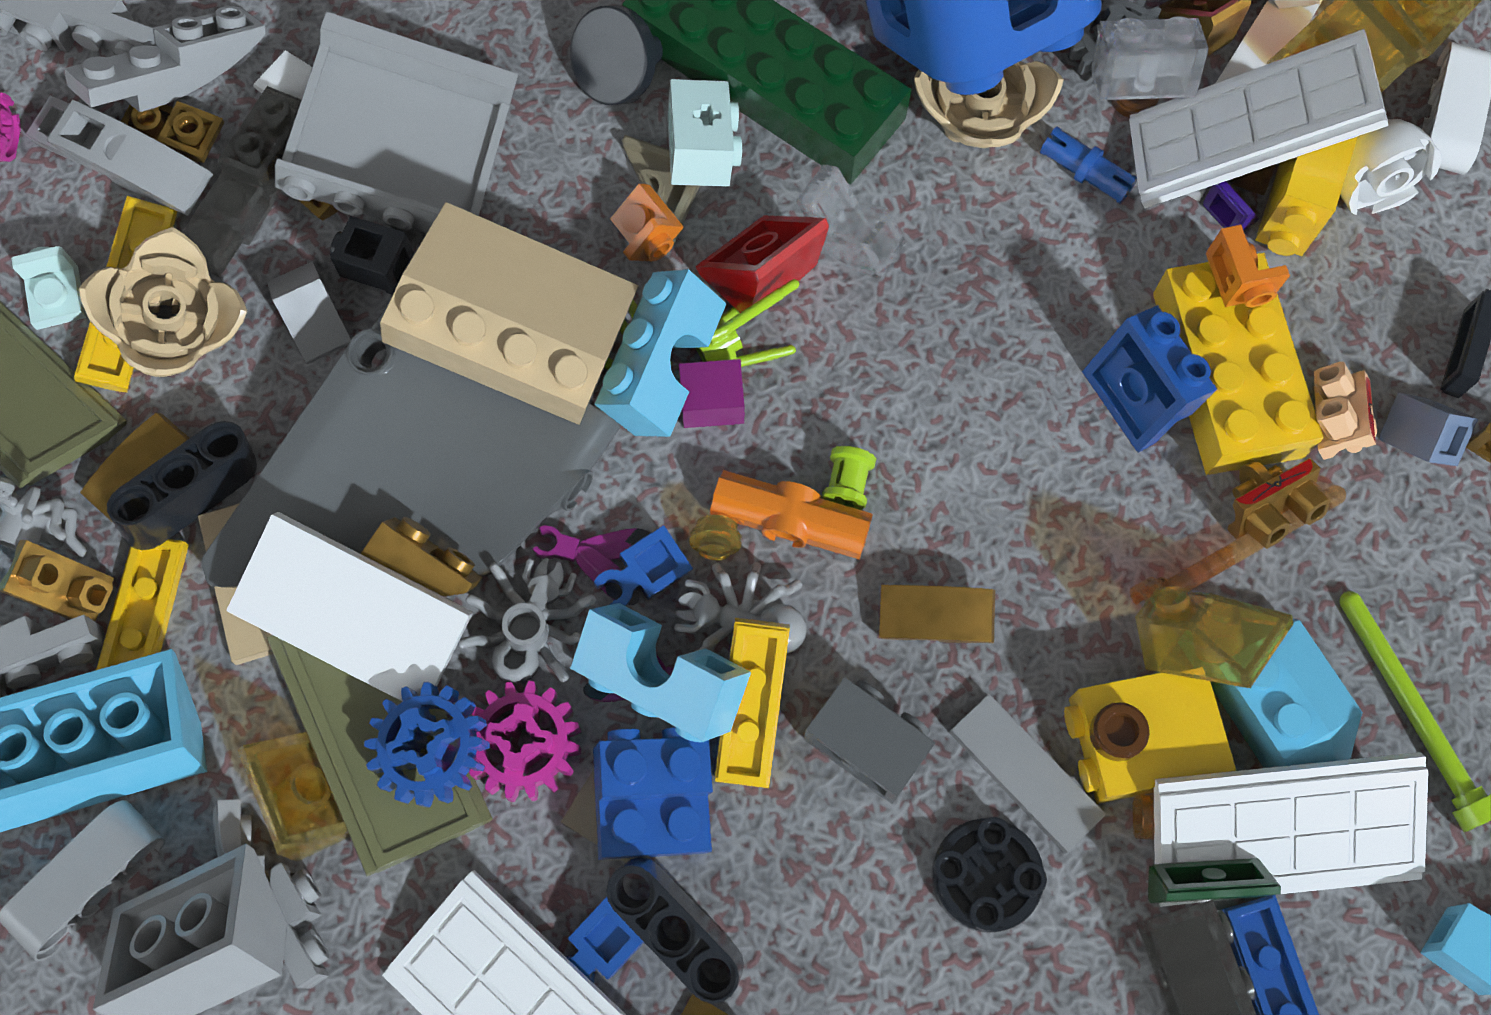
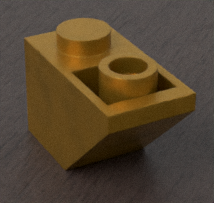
M396 517L383 521L361 552V555L443 597L467 593L476 587L482 579V576L472 570L475 564L471 559L450 547L446 551L442 550L428 540L431 534L426 528L407 517H403L401 521Z

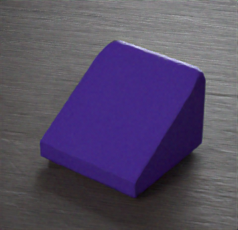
M1226 181L1212 185L1203 201V206L1223 228L1242 225L1244 231L1259 220L1253 210Z

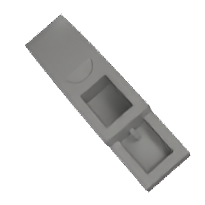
M0 0V35L6 36L8 32L20 35L28 44L41 51H48L49 47L68 53L74 41L88 50L97 52L102 47L113 51L116 55L127 53L135 46L156 45L154 28L135 22L122 0Z
M236 6L220 7L215 13L199 17H178L170 24L154 27L155 46H135L127 53L107 58L91 57L84 60L82 64L64 68L67 86L90 107L125 99L139 112L153 109L190 94L230 69L266 35L265 25L243 8Z
M50 95L25 134L36 145L104 174L117 185L187 216L213 176L209 170L157 140L73 99L70 103H67Z
M84 614L48 629H45V627L26 616L0 626V698L7 696L4 687L6 685L9 688L25 687L40 680V672L59 664L61 667H74L90 661L94 657L93 651L103 646L105 639L103 627Z

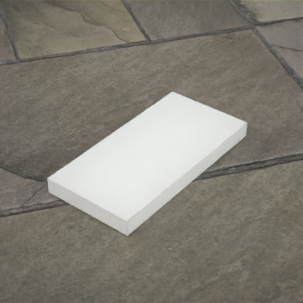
M280 512L271 515L227 608L229 613L403 701L401 697V688L407 686L420 695L424 682H430L435 686L438 685L473 614L472 611Z

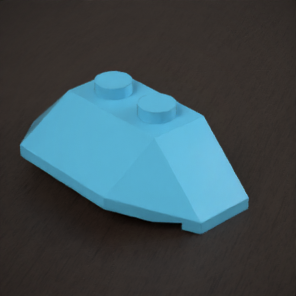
M1218 605L1174 631L1195 664L1206 665L1214 693L1263 768L1349 760L1351 758L1363 712L1300 620Z

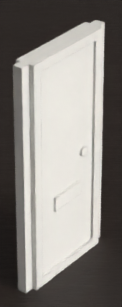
M1365 29L1150 107L1139 113L1131 114L1129 119L1138 189L1144 208L1389 126Z
M1421 752L1155 779V787H1153L1155 864L1258 858L1280 884L1281 894L1421 880L1422 872H1425L1428 769L1426 768V757ZM1220 900L1159 903V905L1163 907Z
M475 870L471 871L456 886L382 975L422 1015H626Z

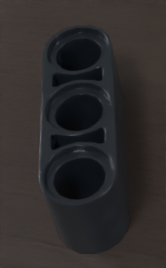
M229 421L210 424L118 488L108 500L107 513L126 543L134 549H153L163 544L196 520L199 515L204 514L246 484L254 476L257 463L243 430L234 422ZM229 452H233V453H231V454H229V455H227V456L222 457L223 455H225V454H227V453H229ZM185 483H189L188 485H186V486H184V487H182V488H179L181 485H183V484H185ZM145 514L143 517L134 520L136 517Z
M638 857L630 859L619 867L609 879L606 889L607 899L612 909L697 998L714 1004L723 1002L731 997L738 987L744 968L743 956L737 946L657 863L648 858ZM634 873L644 877L649 884V898L635 900L628 896L623 886L624 876ZM672 915L681 917L689 926L690 937L684 941L671 940L663 931V919ZM710 958L721 959L729 967L731 978L721 983L710 981L702 971V962Z

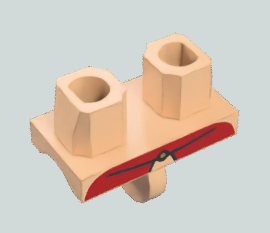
M1337 362L1314 371L1315 411L1323 435V439L1318 443V451L1324 460L1332 458L1345 448L1351 453L1361 451L1363 447L1367 448L1376 445L1377 425L1373 417L1370 379L1365 370L1351 374L1345 362Z

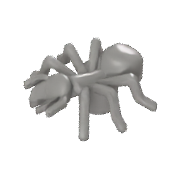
M0 477V508L2 509L0 515V545L16 551L20 540H28L32 543H39L55 549L62 547L64 541H66V544L80 557L85 556L87 552L86 547L75 536L77 512L73 508H64V502L59 498L45 502L38 501L40 488L35 486L30 488L23 497L19 496L14 492L15 483L9 478Z
M545 558L540 562L535 570L534 578L531 579L534 560H527L522 576L531 596L527 602L514 590L499 564L496 562L490 564V571L498 581L504 594L514 604L507 611L498 610L490 606L485 600L472 594L466 598V602L469 605L482 611L488 618L502 621V631L488 637L473 635L460 638L458 642L459 648L464 649L473 646L491 648L499 644L493 652L492 663L497 675L505 683L511 681L513 685L528 682L537 673L540 662L539 652H541L547 665L553 670L560 682L564 683L568 680L567 672L561 663L557 661L547 644L548 637L550 636L565 644L573 645L579 642L582 632L567 633L548 625L546 621L577 617L585 608L596 603V597L591 594L577 600L569 608L548 610L546 605L554 603L559 597L570 595L577 580V574L571 573L565 588L560 589L564 581V571L560 562H557L554 569L548 574L549 559Z
M754 562L747 576L742 604L738 605L728 573L723 570L721 564L715 563L712 565V570L716 579L721 584L727 604L723 607L719 606L717 599L710 594L707 584L687 579L685 586L702 591L703 596L699 593L689 592L679 598V603L688 606L691 610L676 611V616L682 621L695 624H675L674 629L677 632L695 634L702 628L711 626L713 623L719 624L722 628L706 638L699 650H711L731 632L733 634L735 618L790 624L787 653L796 651L803 645L806 638L807 624L802 614L791 605H770L781 596H789L801 589L802 582L794 580L786 586L777 585L761 600H753L757 579L762 567L759 562Z

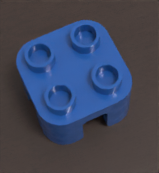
M866 0L872 33L879 42L929 77L945 82L946 88L949 91L960 95H973L995 87L1002 80L1004 69L1039 51H1060L1078 43L1084 35V27L1089 25L1099 15L1102 2L1101 0Z

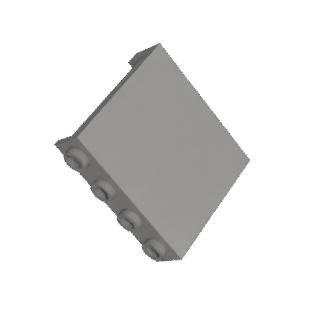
M326 11L320 28V46L282 160L277 159L275 164V187L282 189L292 198L302 201L315 199L333 205L344 214L352 216L368 215L381 219L386 225L402 231L414 229L427 233L445 202L479 216L518 74Z

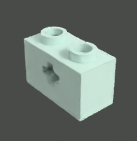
M671 79L667 112L671 185L730 186L732 166L741 165L742 139L741 136H733V131L737 132L739 106L738 102H730L728 81Z

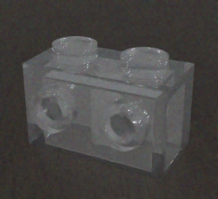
M1177 16L1170 19L1155 20L1124 18L1119 21H1100L1091 68L1099 100L1196 97L1209 49L1199 18Z

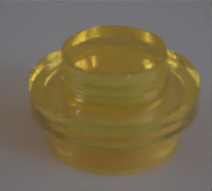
M706 515L699 518L696 522V527L691 530L689 544L706 559L724 560L740 550L742 536L737 531L738 526L733 519L723 515Z

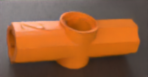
M723 470L718 479L710 508V516L761 530L762 534L769 540L775 541V537H780L793 541L792 547L802 548L808 544L859 560L873 517L872 513L821 499L817 491L800 483L781 481L777 485H773Z

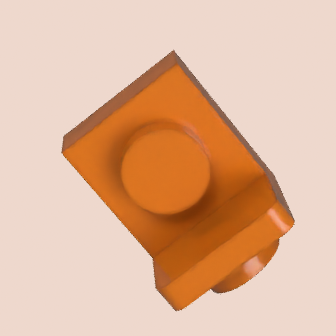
M639 183L610 218L629 242L623 253L630 261L651 262L663 258L674 245L673 239L684 228L677 217L648 184Z
M1242 225L1221 228L1206 251L1209 265L1225 307L1245 303L1246 307L1264 305L1277 296V292L1290 276L1286 265L1258 270L1256 249L1252 243L1247 241Z

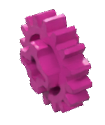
M511 681L506 682V696L498 698L495 693L488 690L485 695L489 706L485 710L475 707L472 715L486 720L487 726L476 733L477 737L490 742V748L502 752L504 755L502 765L504 772L502 773L493 767L486 749L477 751L475 759L485 765L484 770L474 771L470 769V775L475 780L482 779L488 775L489 777L484 789L491 795H494L504 786L505 797L510 802H515L520 790H525L531 801L538 800V787L543 784L551 791L556 792L558 785L554 776L558 772L572 776L574 771L566 761L567 756L581 755L582 750L578 744L570 741V737L581 733L579 723L565 722L573 712L572 707L568 702L555 707L558 694L551 687L542 696H538V688L534 681H528L524 693H518ZM514 709L512 715L500 723H494L503 713ZM539 710L546 713L554 721L558 735L552 734L551 731L540 729L538 726ZM522 729H526L530 737L538 742L533 741V744H523L521 752L517 753L513 745L507 740H510L511 737H520ZM543 757L551 759L541 770L528 775L529 768Z

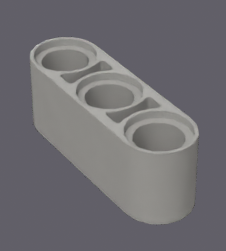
M121 800L112 804L93 819L6 903L0 911V923L35 961H42L52 956L57 951L54 946L68 932L73 936L100 909L97 904L111 890L115 893L118 892L143 867L140 862L154 848L159 851L164 846L165 840L127 800Z

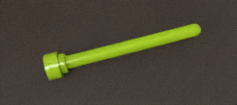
M1354 591L1344 592L1339 599L1340 606L1456 798L1451 801L1456 810L1452 814L1463 833L1491 821V794L1487 795L1482 786L1476 788L1360 595Z

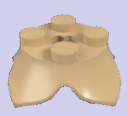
M1019 61L1003 70V78L995 87L978 94H955L946 88L945 82L935 80L921 70L916 72L914 85L924 108L943 127L948 139L954 142H961L967 146L989 148L1014 143L1020 138L1021 133L1026 128L1041 119L1052 108L1060 93L1064 79L1047 64L1039 61L1030 63Z
M174 227L162 230L146 238L135 248L131 261L125 268L105 267L97 270L79 287L81 302L91 323L99 332L118 346L122 358L129 366L154 377H167L179 374L193 367L204 354L223 346L231 340L243 324L247 314L245 303L238 291L227 283L213 281L208 273L206 258L199 247ZM161 305H167L172 307V314L177 315L170 316L169 319H160L152 313H158Z

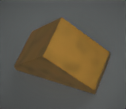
M1168 0L1159 6L1161 12L1158 20L1170 22L1171 26L1168 31L1197 63L1233 41L1251 5V1Z

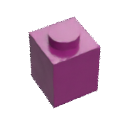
M740 359L679 363V383L689 391L681 410L683 412L684 428L744 424L745 404Z

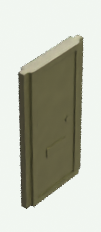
M0 302V470L21 489L27 484L31 486L109 441L127 424V420L88 384L76 382L74 379L75 372Z
M274 635L267 637L366 877L386 870L492 821L493 818L476 780L469 772L466 775L472 784V788L469 791L455 785L452 787L453 802H442L434 794L431 807L416 805L415 798L409 804L394 799L396 789L390 792L380 789L377 783L384 773L370 771L366 766L368 762L377 757V751L364 747V741L378 737L379 730L375 729L369 722L371 718L384 720L388 715L382 702L385 699L396 704H400L403 701ZM429 709L430 714L434 715L437 721L442 719L448 720L444 710ZM430 734L426 736L428 742L434 740V736ZM427 746L421 749L420 753L426 755L428 753ZM417 767L412 770L407 768L401 770L413 781H425L424 776L418 773Z

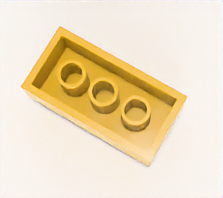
M1258 253V270L1268 269L1269 266L1265 253ZM1209 262L1166 269L1153 292L1156 306L1158 305L1162 312L1169 313L1177 319L1180 324L1179 336L1192 354L1199 355L1208 362L1211 369L1209 378L1217 388L1189 416L1205 474L1211 475L1240 470L1242 466L1252 461L1268 465L1305 458L1323 439V435L1278 294L1272 301L1257 307H1246L1245 303L1225 307Z

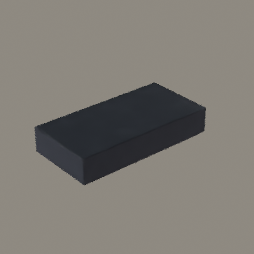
M1489 289L1482 291L1463 311L1440 388L1442 393L1458 399L1479 382L1491 342V290Z

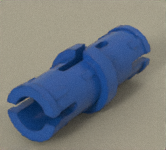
M1055 127L1050 134L1052 138L1047 137L1040 150V154L1046 155L1074 173V180L1081 184L1087 181L1121 204L1127 197V192H1131L1135 186L1137 176L1131 175L1103 157L1104 151L1097 146L1090 149L1062 131L1060 127Z

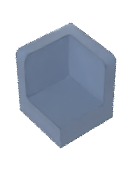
M1398 392L1379 438L1382 442L1427 462L1458 467L1478 419L1431 399Z

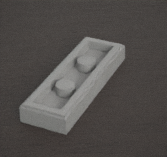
M990 694L950 730L949 734L1064 854L1068 853L1106 815Z

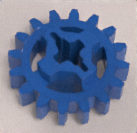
M424 682L420 695L407 686L401 688L403 702L396 704L385 699L382 704L388 713L384 720L371 718L369 722L375 729L379 730L377 738L364 741V747L377 751V757L366 764L367 769L376 773H384L379 779L377 786L388 792L396 789L394 799L409 804L415 798L416 805L431 807L434 794L442 802H453L452 787L456 785L469 791L472 788V784L466 776L469 770L483 771L485 765L475 759L477 751L490 748V742L477 737L476 734L487 726L486 720L479 716H470L476 704L466 697L458 700L459 691L447 685L439 694L437 686L430 682ZM429 709L445 710L453 719L437 721L436 717L430 714ZM429 734L434 736V740L428 742L426 737ZM427 746L428 753L426 755L420 753V750ZM417 767L418 773L424 776L425 781H413L401 770L405 768L412 770Z

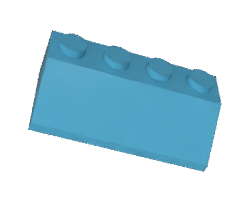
M172 649L0 698V832L207 772L201 722L176 653Z

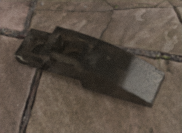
M267 86L217 159L222 173L182 231L201 250L206 258L209 273L220 277L241 244L243 243L248 246L251 244L282 192V189L275 187V164L277 159L282 160L302 99Z

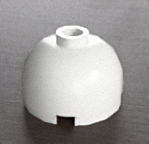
M1388 119L1389 126L1357 137L1340 194L1351 213L1357 215V209L1374 204L1372 214L1402 205L1419 193L1414 185L1425 174L1430 181L1433 179L1442 162L1441 152L1421 128L1402 119Z

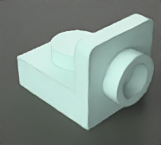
M37 247L26 254L11 258L13 269L24 280L30 324L36 330L86 318V312L79 293L81 282L78 266L62 247Z

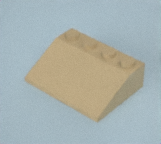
M445 202L404 271L380 322L382 342L580 425L639 285Z

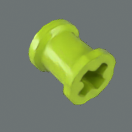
M836 446L832 448L830 460L834 465L829 487L822 491L821 499L863 510L867 504V498L863 494L868 471L874 469L876 457L861 448Z

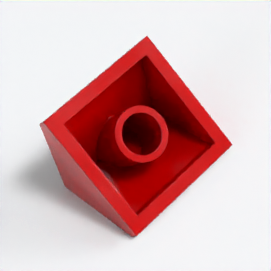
M763 215L695 267L699 275L741 313L793 279L801 280L817 265L829 224L826 218Z

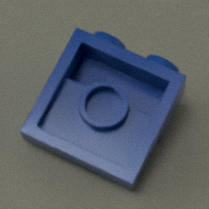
M1158 305L1127 318L1082 371L1138 453L1155 444L1176 422L1192 415L1217 390L1209 378L1211 369L1208 362L1201 356L1191 353L1179 336L1180 324L1177 319L1169 313L1162 312Z
M675 727L662 730V739H641L640 730L618 729L607 732L608 741H599L593 748L598 860L678 856L712 852L708 795L713 792L709 740L704 742L687 740L676 733Z

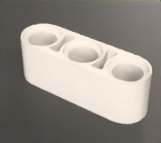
M1448 42L1437 62V66H1440L1441 70L1439 78L1433 79L1428 104L1432 105L1430 117L1424 118L1422 130L1432 139L1441 152L1442 162L1439 168L1465 175L1472 167L1479 152L1491 100V52L1455 42Z

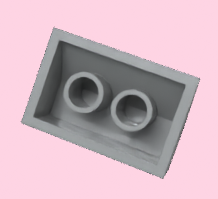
M244 844L113 909L93 1005L94 1011L102 1015H196L282 975L287 922L254 848Z

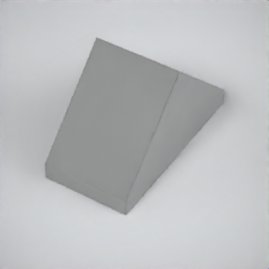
M313 261L267 281L272 300L306 364L350 344L351 338Z

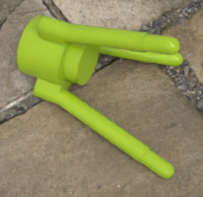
M796 279L789 281L741 313L734 307L724 313L720 318L709 347L695 348L702 361L740 359L741 367L794 354L796 352L795 346L788 345L736 357L735 352L743 348L736 329L799 287V281Z

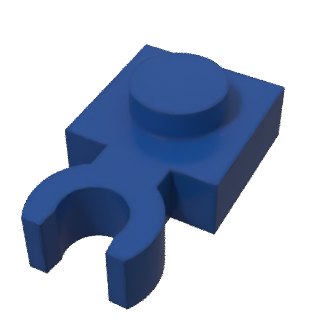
M663 525L620 553L619 557L626 566L625 569L622 571L612 569L602 572L595 579L594 586L596 589H599L609 582L617 583L622 589V595L609 605L620 603L627 606L633 592L638 588L642 590L649 600L692 572L693 567Z
M606 897L568 937V940L579 951L575 955L566 956V958L594 983V972L596 970L607 980L610 979L644 942L612 909Z

